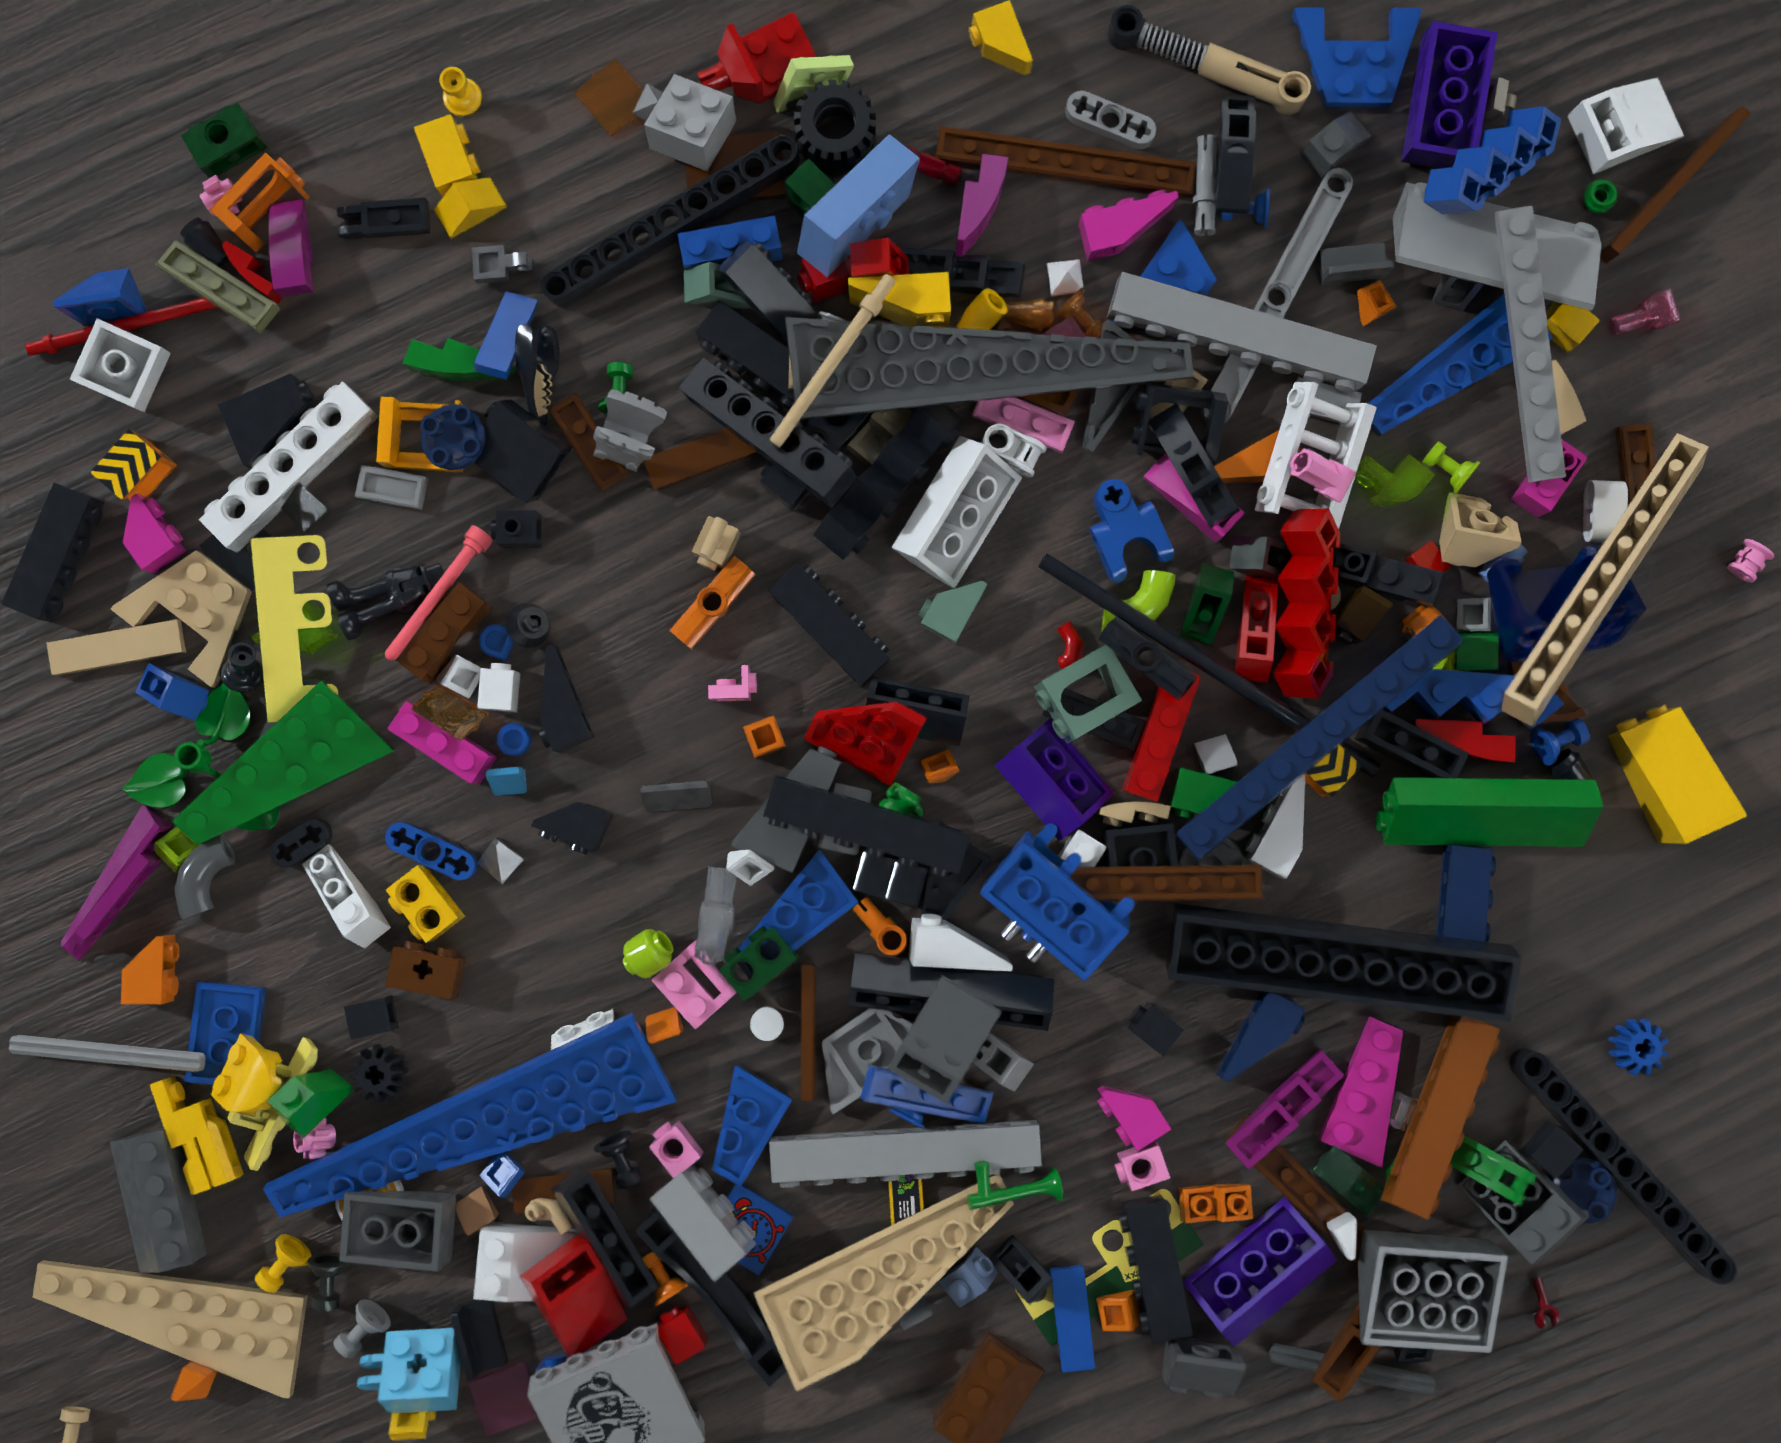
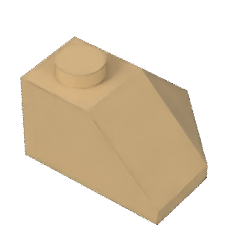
M1449 492L1439 541L1442 561L1455 566L1477 567L1517 549L1521 544L1518 523L1508 516L1501 519L1490 511L1492 505L1482 498L1458 493L1455 495L1453 492Z

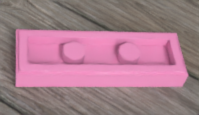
M1015 397L978 401L972 414V418L989 425L1004 424L1023 435L1039 440L1047 448L1059 453H1063L1075 423L1071 419Z

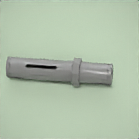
M1202 135L1197 138L1196 195L1193 197V205L1196 208L1194 234L1205 236V231H1208V236L1215 234L1218 137L1207 135V141H1205V136Z

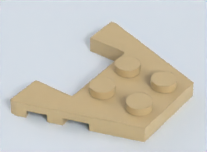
M196 550L113 605L111 610L131 626L137 627L143 624L158 603H160L208 640V644L193 661L188 670L210 687L216 688L221 679L219 675L224 661L228 660V650L235 630L238 631L252 591L202 552Z

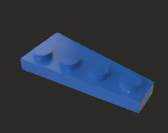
M819 849L749 936L763 925L767 930L774 925L790 946L796 950L857 905L859 901ZM748 937L740 945L739 949L741 951L752 943ZM768 940L763 942L761 947L762 954L766 958L774 959L778 957L780 949L776 942ZM739 962L740 968L751 979L753 976L752 966L747 962Z

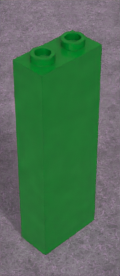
M1393 778L1389 791L1384 792L1383 808L1376 814L1377 831H1382L1384 845L1584 847L1604 806L1596 780Z

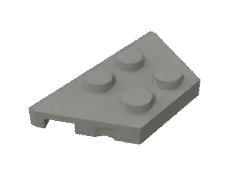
M869 1008L822 1039L830 1111L832 1114H835L861 1096L869 1065L888 1069L899 1046L913 1025L911 1021L891 1010Z

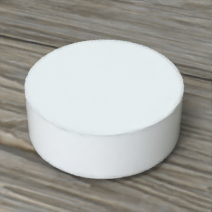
M771 1006L759 1008L751 1018L750 1027L752 1033L763 1041L774 1040L781 1034L784 1028L783 1015L778 1009Z

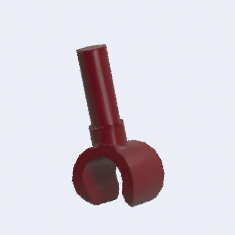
M1541 1278L1533 1279L1540 1308L1534 1316V1322L1538 1328L1543 1329L1546 1325L1543 1314L1550 1318L1551 1325L1554 1327L1559 1321V1312L1555 1307L1549 1305Z

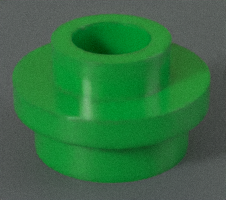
M1606 180L1593 181L1585 188L1583 193L1585 206L1594 213L1607 212L1615 205L1617 200L1616 187ZM1594 194H1600L1603 197V202L1598 201Z

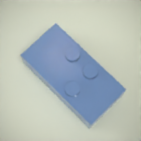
M889 134L804 215L797 254L828 277L847 259L848 255H851L850 243L865 241L877 228L880 230L885 228L891 220L893 213L909 198L920 158Z

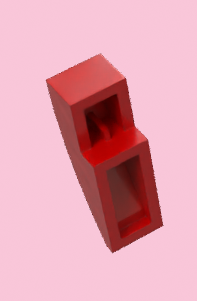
M1428 719L1407 721L1469 753L1467 758L1482 762L1515 763L1516 736L1482 735L1483 721Z

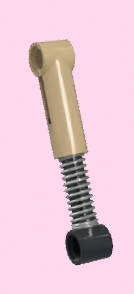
M1131 5L1120 6L1112 15L1107 36L1111 45L1116 49L1128 50L1132 47H1142L1146 50L1150 48V52L1155 50V54L1160 52V56L1165 54L1166 59L1170 56L1171 61L1175 58L1177 63L1179 61H1182V65L1187 63V67L1193 65V69L1198 67L1197 70L1199 72L1197 75L1273 104L1276 111L1284 115L1297 113L1310 94V80L1302 72L1291 71L1286 73L1213 43H1210L1209 46L1204 45L1201 47V43L1196 45V41L1191 43L1190 38L1186 41L1185 36L1181 39L1179 34L1177 36H1174V32L1169 34V30L1163 32V28L1158 30V26L1153 28V24L1147 23L1140 10ZM1121 24H1127L1133 30L1126 32L1121 30L1118 26ZM1285 89L1294 90L1298 97L1288 96Z

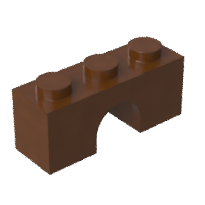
M458 582L408 643L396 661L421 681L431 684L450 661L449 652L455 643L465 633L473 632L493 607L470 588Z

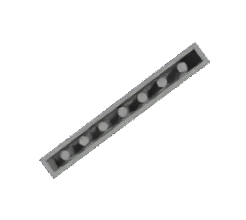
M1125 272L1121 273L1116 282L1107 314L1108 319L1114 320V323L1122 328H1133L1135 326L1146 329L1145 333L1153 337L1163 338L1166 335L1177 338V342L1190 343V347H1195L1196 344L1208 347V351L1215 355L1227 356L1232 354L1239 356L1240 360L1246 364L1259 365L1263 363L1272 366L1273 371L1281 374H1291V372L1304 375L1303 379L1309 382L1322 383L1325 381L1335 384L1337 390L1343 392H1354V390L1357 391L1367 384L1377 345Z
M1037 1120L930 1126L924 1129L914 1127L771 1136L769 1141L772 1183H780V1187L784 1188L796 1187L800 1185V1181L812 1180L813 1185L833 1184V1179L847 1178V1183H863L867 1181V1177L880 1176L881 1181H896L900 1179V1175L913 1174L915 1179H929L934 1177V1173L947 1172L949 1177H962L967 1175V1171L976 1170L974 1164L978 1161L989 1162V1175L1001 1173L1000 1169L1014 1168V1172L1027 1173L1033 1172L1035 1166H1042L1040 1131Z

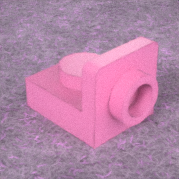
M741 665L742 685H736L735 679L716 680V685H708L709 700L712 702L751 701V693L757 692L756 673H751L749 665Z

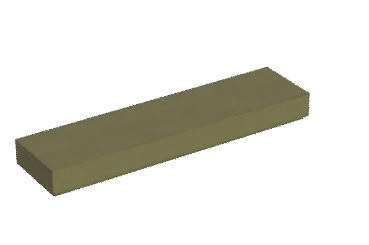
M177 240L172 243L155 264L159 270L259 334L262 333L280 310L276 303Z

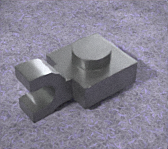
M504 245L472 248L473 279L477 284L509 281V271L521 273L534 272L533 259L528 257L526 251L508 254V250Z

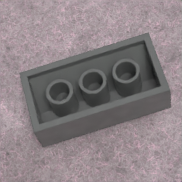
M164 1127L110 1141L139 1272H163L193 1264L206 1256L207 1250L194 1195L190 1193L182 1169L186 1163L182 1145L171 1149Z

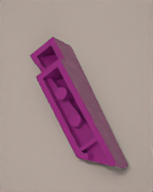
M142 805L61 941V947L78 961L85 956L162 862L161 859L152 853L154 851V844L158 839L167 834L173 826L147 805Z

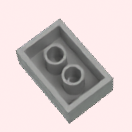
M693 1165L679 1173L653 1195L650 1200L712 1280L715 1281L757 1245L753 1240L755 1233L745 1221L739 1223L731 1213L734 1211L732 1203L725 1195L721 1194L719 1196L712 1188L713 1180L702 1167L698 1169Z

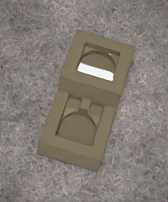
M908 408L874 412L869 422L848 444L847 450L869 468L875 462L887 442L904 428L913 412Z

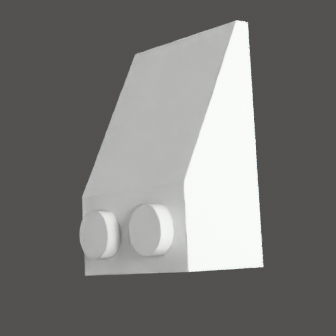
M490 1222L480 1230L473 1299L502 1302L534 1301L519 1276L575 1235L579 1236L576 1230L569 1229L561 1235L556 1227Z

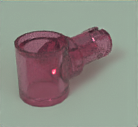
M1667 289L1642 300L1643 303L1639 304L1637 309L1611 317L1610 325L1613 333L1620 335L1641 327L1645 329L1652 328V331H1658L1675 325L1683 319L1673 290Z

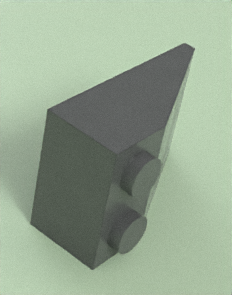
M433 1191L344 1193L339 1262L438 1272L452 1261L457 1194Z

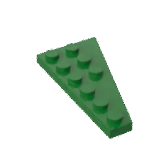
M321 680L172 822L198 845L392 753L395 749L335 691Z

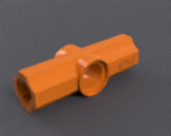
M734 556L714 580L699 592L694 603L669 631L692 650L715 622L727 613L729 606L754 579L756 574ZM710 595H718L722 600L720 607L715 611H708L704 606L706 598Z

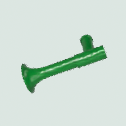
M978 1161L974 1164L978 1193L967 1195L969 1209L975 1210L1043 1194L1052 1195L1058 1202H1061L1063 1199V1187L1057 1169L1052 1166L1048 1176L1042 1180L1004 1189L991 1190L990 1164L988 1161Z

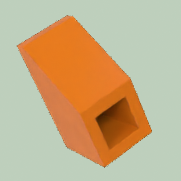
M176 935L155 937L122 970L121 1004H165L174 1001V996H176L179 988V981L177 976H175V962L179 958V945L176 942Z

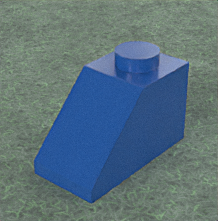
M148 663L135 693L160 709L196 721L198 715L204 711L207 705L209 690L191 680Z

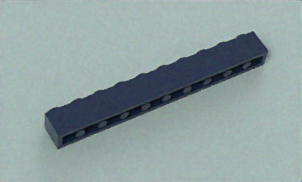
M1439 615L1176 833L1178 840L1195 860L1199 862L1456 650L1464 639L1442 615Z

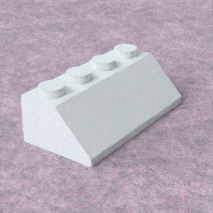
M959 436L892 548L912 564L950 587L955 588L1022 477L985 444Z

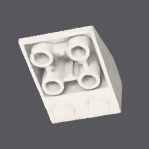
M1658 78L1612 88L1581 101L1568 115V119L1593 175L1684 137Z

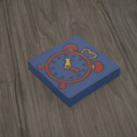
M735 1184L727 1196L734 1207V1211L731 1213L739 1223L745 1221L755 1233L753 1240L757 1244L737 1263L760 1275L794 1215L744 1184L741 1187Z

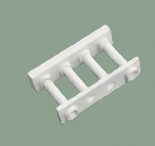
M1294 382L1293 388L1287 397V407L1266 475L1257 493L1255 511L1278 514L1280 507L1291 511L1298 509H1330L1339 529L1355 476L1341 503L1318 494L1314 505L1284 494L1291 475L1290 462L1294 454L1298 452L1301 442L1329 453V460L1336 461L1357 472L1377 407L1367 403H1347L1346 408L1343 409L1315 398L1318 388L1317 383ZM1310 410L1340 422L1335 441L1305 430Z

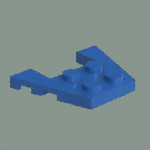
M1324 8L1294 9L1292 18L1294 24L1298 25L1301 34L1300 41L1304 51H1307L1311 62V72L1324 108H1388L1391 105L1421 15V8H1392L1390 10L1389 41H1325Z

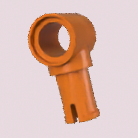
M868 896L860 902L867 911L865 912L859 904L852 911L870 929V936L877 942L880 951L891 956H898L904 953L909 943L906 932L898 927L890 917L886 918ZM892 931L898 932L902 940L901 945L896 950H889L884 945L885 936Z

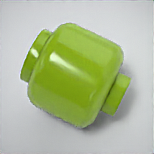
M645 929L625 943L623 947V965L632 975L636 974L644 979L651 978L671 963L673 945L662 931Z

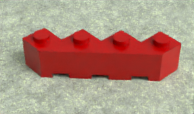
M1298 509L1291 513L1280 531L1292 557L1278 577L1289 605L1275 626L1287 651L1276 666L1273 674L1285 697L1319 699L1333 676L1334 662H1328L1329 642H1335L1336 615H1330L1331 595H1337L1339 572L1338 567H1333L1334 547H1340L1341 534L1330 509Z

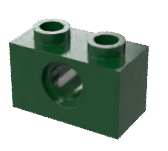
M239 103L221 108L217 115L206 121L193 124L187 132L181 134L198 167L209 178L214 175L219 176L268 148L252 119ZM228 134L227 139L223 143L218 144L219 138Z

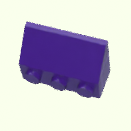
M1049 718L995 766L1045 825L1053 823L1057 826L1058 830L1055 837L1058 841H1061L1084 824L1114 792L1071 742L1067 744L1064 738L1061 739L1056 734L1052 726L1053 721Z

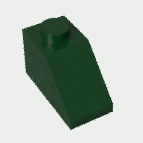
M1202 563L1191 591L1180 637L1212 645L1232 597L1234 572Z

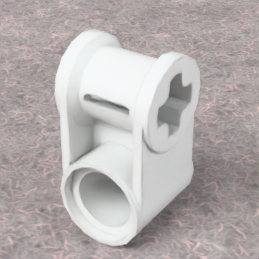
M1004 424L990 426L981 442L988 446L1014 471L1029 478H1032L1035 473L1033 468L1040 454L1045 453L1047 449L1046 445L1039 440L1023 435ZM993 434L1001 435L1005 439V447L1000 449L994 448L989 442V437ZM1027 451H1029L1030 453H1029V455H1028L1026 461H1024V457H1025Z

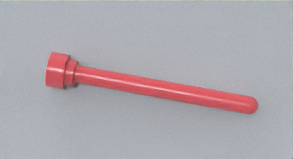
M474 525L469 528L464 535V548L385 651V657L388 660L393 661L398 658L474 555L487 551L493 543V539L485 531Z

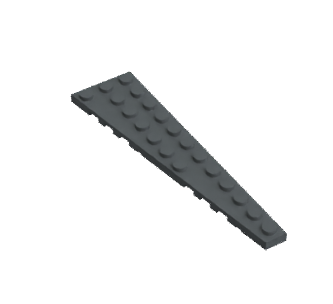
M786 317L795 402L852 321L833 322L821 319ZM881 323V325L866 324L800 420L1190 379L1194 376L1190 343L1135 341L1133 339L1113 340L1087 336L1083 338L1067 337L1055 334L1035 335L1024 332L947 327L933 328L931 326H895V324Z

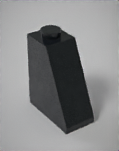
M290 373L218 404L244 466L252 469L255 459L264 453L268 454L276 446L279 436L286 431L293 430L300 423L302 414L312 408L309 400L313 399V394L305 380L300 381Z

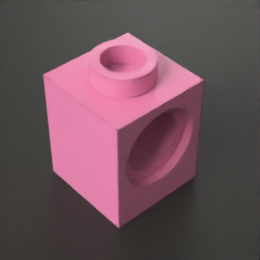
M680 1120L673 1126L667 1122L652 1134L655 1140L649 1146L673 1178L700 1159L704 1152ZM667 1140H679L683 1145V1152L680 1154L670 1153L666 1147Z
M1155 1140L1139 1151L1133 1147L1117 1153L1120 1163L1114 1164L1121 1184L1127 1182L1131 1191L1170 1178L1160 1147ZM1138 1159L1148 1161V1168L1142 1174L1132 1172V1165Z

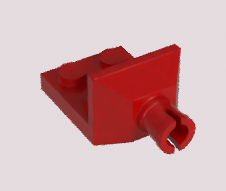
M792 12L743 37L739 36L733 23L727 25L717 52L719 62L704 71L697 72L700 84L717 91L731 87L734 95L761 104L776 96L792 58L817 56L795 13Z

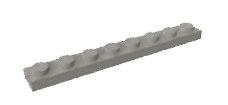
M1533 205L1497 211L1494 214L1528 482L1566 477Z

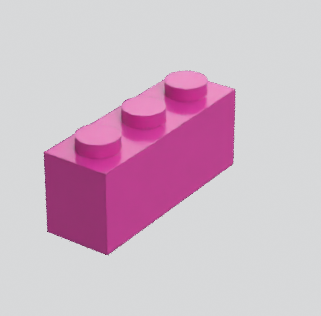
M405 701L387 729L468 783L480 785L486 775L485 771L491 768L497 757L466 736L461 740L414 711L419 705Z

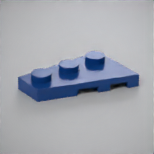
M735 1064L712 1170L741 1187L793 1100V1097Z

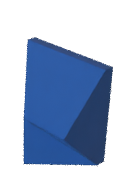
M129 268L95 273L53 300L54 308L82 325L94 324L96 319L108 322L147 312Z

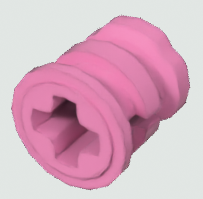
M1745 539L1742 542L1745 547L1744 550L1737 552L1735 555L1736 561L1730 563L1727 569L1739 579L1752 583L1757 579L1756 573L1761 572L1765 568V560H1772L1774 553L1759 542Z

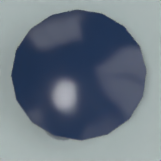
M464 405L442 406L430 415L425 416L420 423L422 449L426 457L437 467L446 470L464 469L473 464L483 451L486 441L485 427L479 416Z
M1576 1157L1558 1178H1554L1551 1175L1548 1177L1589 1217L1583 1224L1604 1221L1614 1208L1617 1198L1616 1182L1610 1172L1598 1161L1586 1157Z

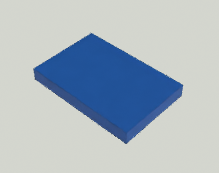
M208 981L196 982L188 1052L204 1053L206 1061L205 1068L202 1071H185L184 1082L213 1085L217 1076L221 1074L228 1060L229 1050L236 1043L240 1033L252 1036L260 1043L266 987Z

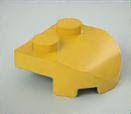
M240 1033L236 1043L229 1050L228 1060L221 1074L214 1081L212 1097L225 1110L256 1117L258 1110H268L271 1105L267 1101L280 1089L282 1081L281 1078L276 1077V1064L282 1063L278 1052L266 1050L252 1036Z

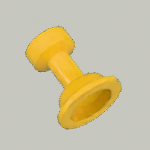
M448 67L441 72L439 83L444 90L443 100L447 109L457 116H468L477 111L482 101V94L478 85L471 79L466 78L463 71L457 67Z
M281 1234L276 1239V1255L278 1259L271 1267L264 1266L255 1275V1282L262 1290L268 1293H276L284 1283L282 1274L288 1267L307 1265V1261L312 1255L309 1248L300 1239L288 1234Z

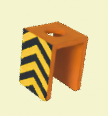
M128 429L92 469L91 474L122 500L126 498L131 500V497L136 493L149 498L177 464L146 437Z
M1339 745L1304 774L1305 782L1321 798L1333 797L1361 765Z

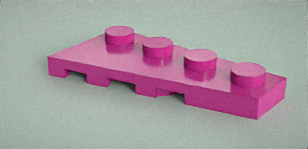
M1369 1016L1317 1139L1382 1168L1403 1031Z

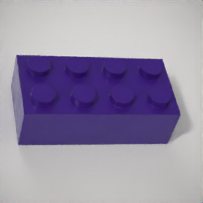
M1433 21L1421 39L1401 162L1438 169L1450 168L1455 163L1458 149L1479 147L1498 32Z

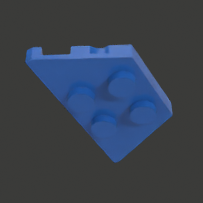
M1178 220L1140 276L1205 296L1217 280L1181 220ZM1133 326V328L1138 329V331L1145 332L1146 330Z

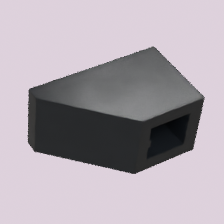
M575 802L533 820L531 826L539 829L538 836L553 842H557L559 837L570 842L568 848L587 855L589 850L593 852L599 850L613 814L584 802Z

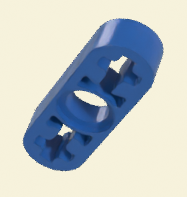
M398 822L392 824L386 831L385 841L391 850L452 879H470L478 870V860L472 852L407 822ZM406 829V836L408 838L419 840V835L423 836V838L417 843L416 848L410 843H401L399 846V839L395 837V833L403 832ZM431 841L436 842L441 849L440 856L434 861L426 859L423 853L424 846ZM449 849L453 850L449 857L455 860L467 858L465 863L470 866L468 871H461L459 874L457 873L458 866L450 862H445V868L441 866L448 857Z

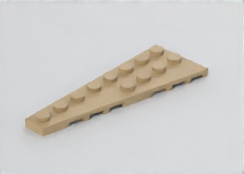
M46 1260L37 1264L33 1298L282 1398H290L294 1394L308 1295L282 1291L268 1293L259 1288Z

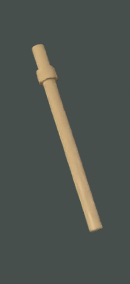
M885 274L871 295L867 294L859 305L860 311L769 439L772 444L778 448L782 446L871 317L875 318L883 307L882 301L896 283L891 276Z

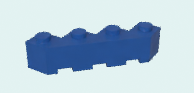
M1544 106L1509 111L1505 127L1484 130L1479 147L1458 149L1453 167L1431 169L1423 203L1441 214L1478 211L1484 206L1483 202L1489 197H1496L1510 186V181L1513 178L1524 175L1536 165L1535 161L1540 157L1548 156L1554 151L1561 118Z
M1431 669L1383 710L1391 714L1412 697L1431 720H1436L1457 702H1460L1476 721H1482L1485 724L1501 712L1504 693L1516 676ZM1554 694L1533 727L1523 721L1521 722L1531 730L1563 706L1564 703Z

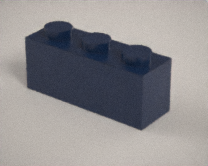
M1443 845L1436 936L1489 941L1491 928L1490 924L1487 923L1488 909H1491L1493 905V891L1489 889L1490 876H1493L1496 870V859L1492 856L1493 849Z

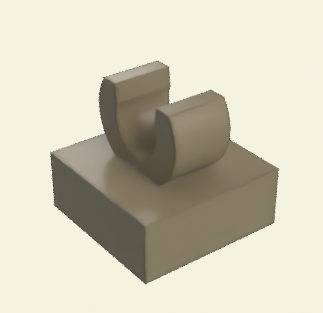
M1497 77L1490 81L1483 122L1497 115H1504L1505 108L1515 110L1517 96L1507 93L1509 80Z

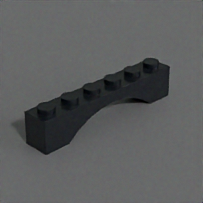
M657 1208L654 1209L639 1223L635 1231L656 1256L676 1271L705 1301L727 1329L747 1362L769 1387L772 1386L787 1372V1369L762 1311L728 1271L713 1281Z

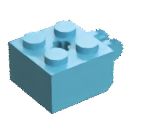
M454 1328L386 1332L384 1354H368L361 1357L360 1366L367 1369L382 1368L381 1375L359 1377L357 1388L362 1390H379L378 1401L387 1412L409 1413L457 1410L461 1356Z

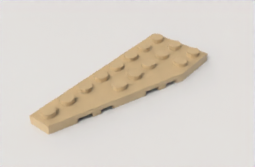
M1000 1174L990 1177L991 1190L1006 1188ZM975 1184L754 1292L795 1390L798 1391L860 1360L968 1249L1014 1205L1013 1201L970 1210L967 1203V1195L978 1193V1185Z

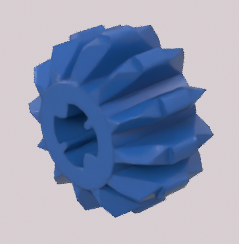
M1631 1018L1626 1020L1625 1027L1621 1025L1614 1026L1618 1036H1610L1608 1038L1609 1042L1615 1044V1047L1609 1050L1608 1053L1610 1056L1618 1057L1615 1062L1618 1068H1626L1628 1074L1635 1076L1639 1072L1646 1076L1651 1075L1652 1067L1656 1069L1663 1068L1659 1058L1670 1056L1668 1052L1662 1050V1047L1670 1042L1667 1038L1660 1037L1663 1029L1656 1025L1651 1026L1649 1020L1640 1019L1637 1022ZM1637 1043L1642 1044L1640 1051L1635 1050Z

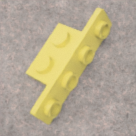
M302 1038L289 1066L276 1064V1077L282 1080L280 1088L293 1076L307 1074L314 1067L317 1061L318 1049L310 1039ZM271 1106L268 1110H258L256 1117L230 1112L227 1117L232 1124L256 1130L244 1154V1159L251 1170L258 1171L262 1162L269 1158L272 1151V1142L277 1132L281 1131L285 1126V1123Z

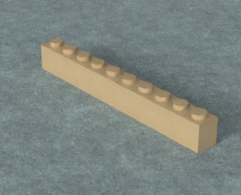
M1678 433L1675 435L1504 693L1501 711L1532 727L1534 726L1702 470L1709 449L1708 446Z

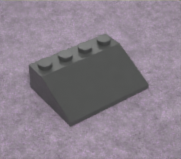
M1363 1230L1358 1259L1360 1342L1363 1345L1491 1353L1508 1255L1490 1239Z

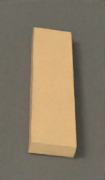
M178 619L47 643L51 675L54 676L186 653L182 623Z

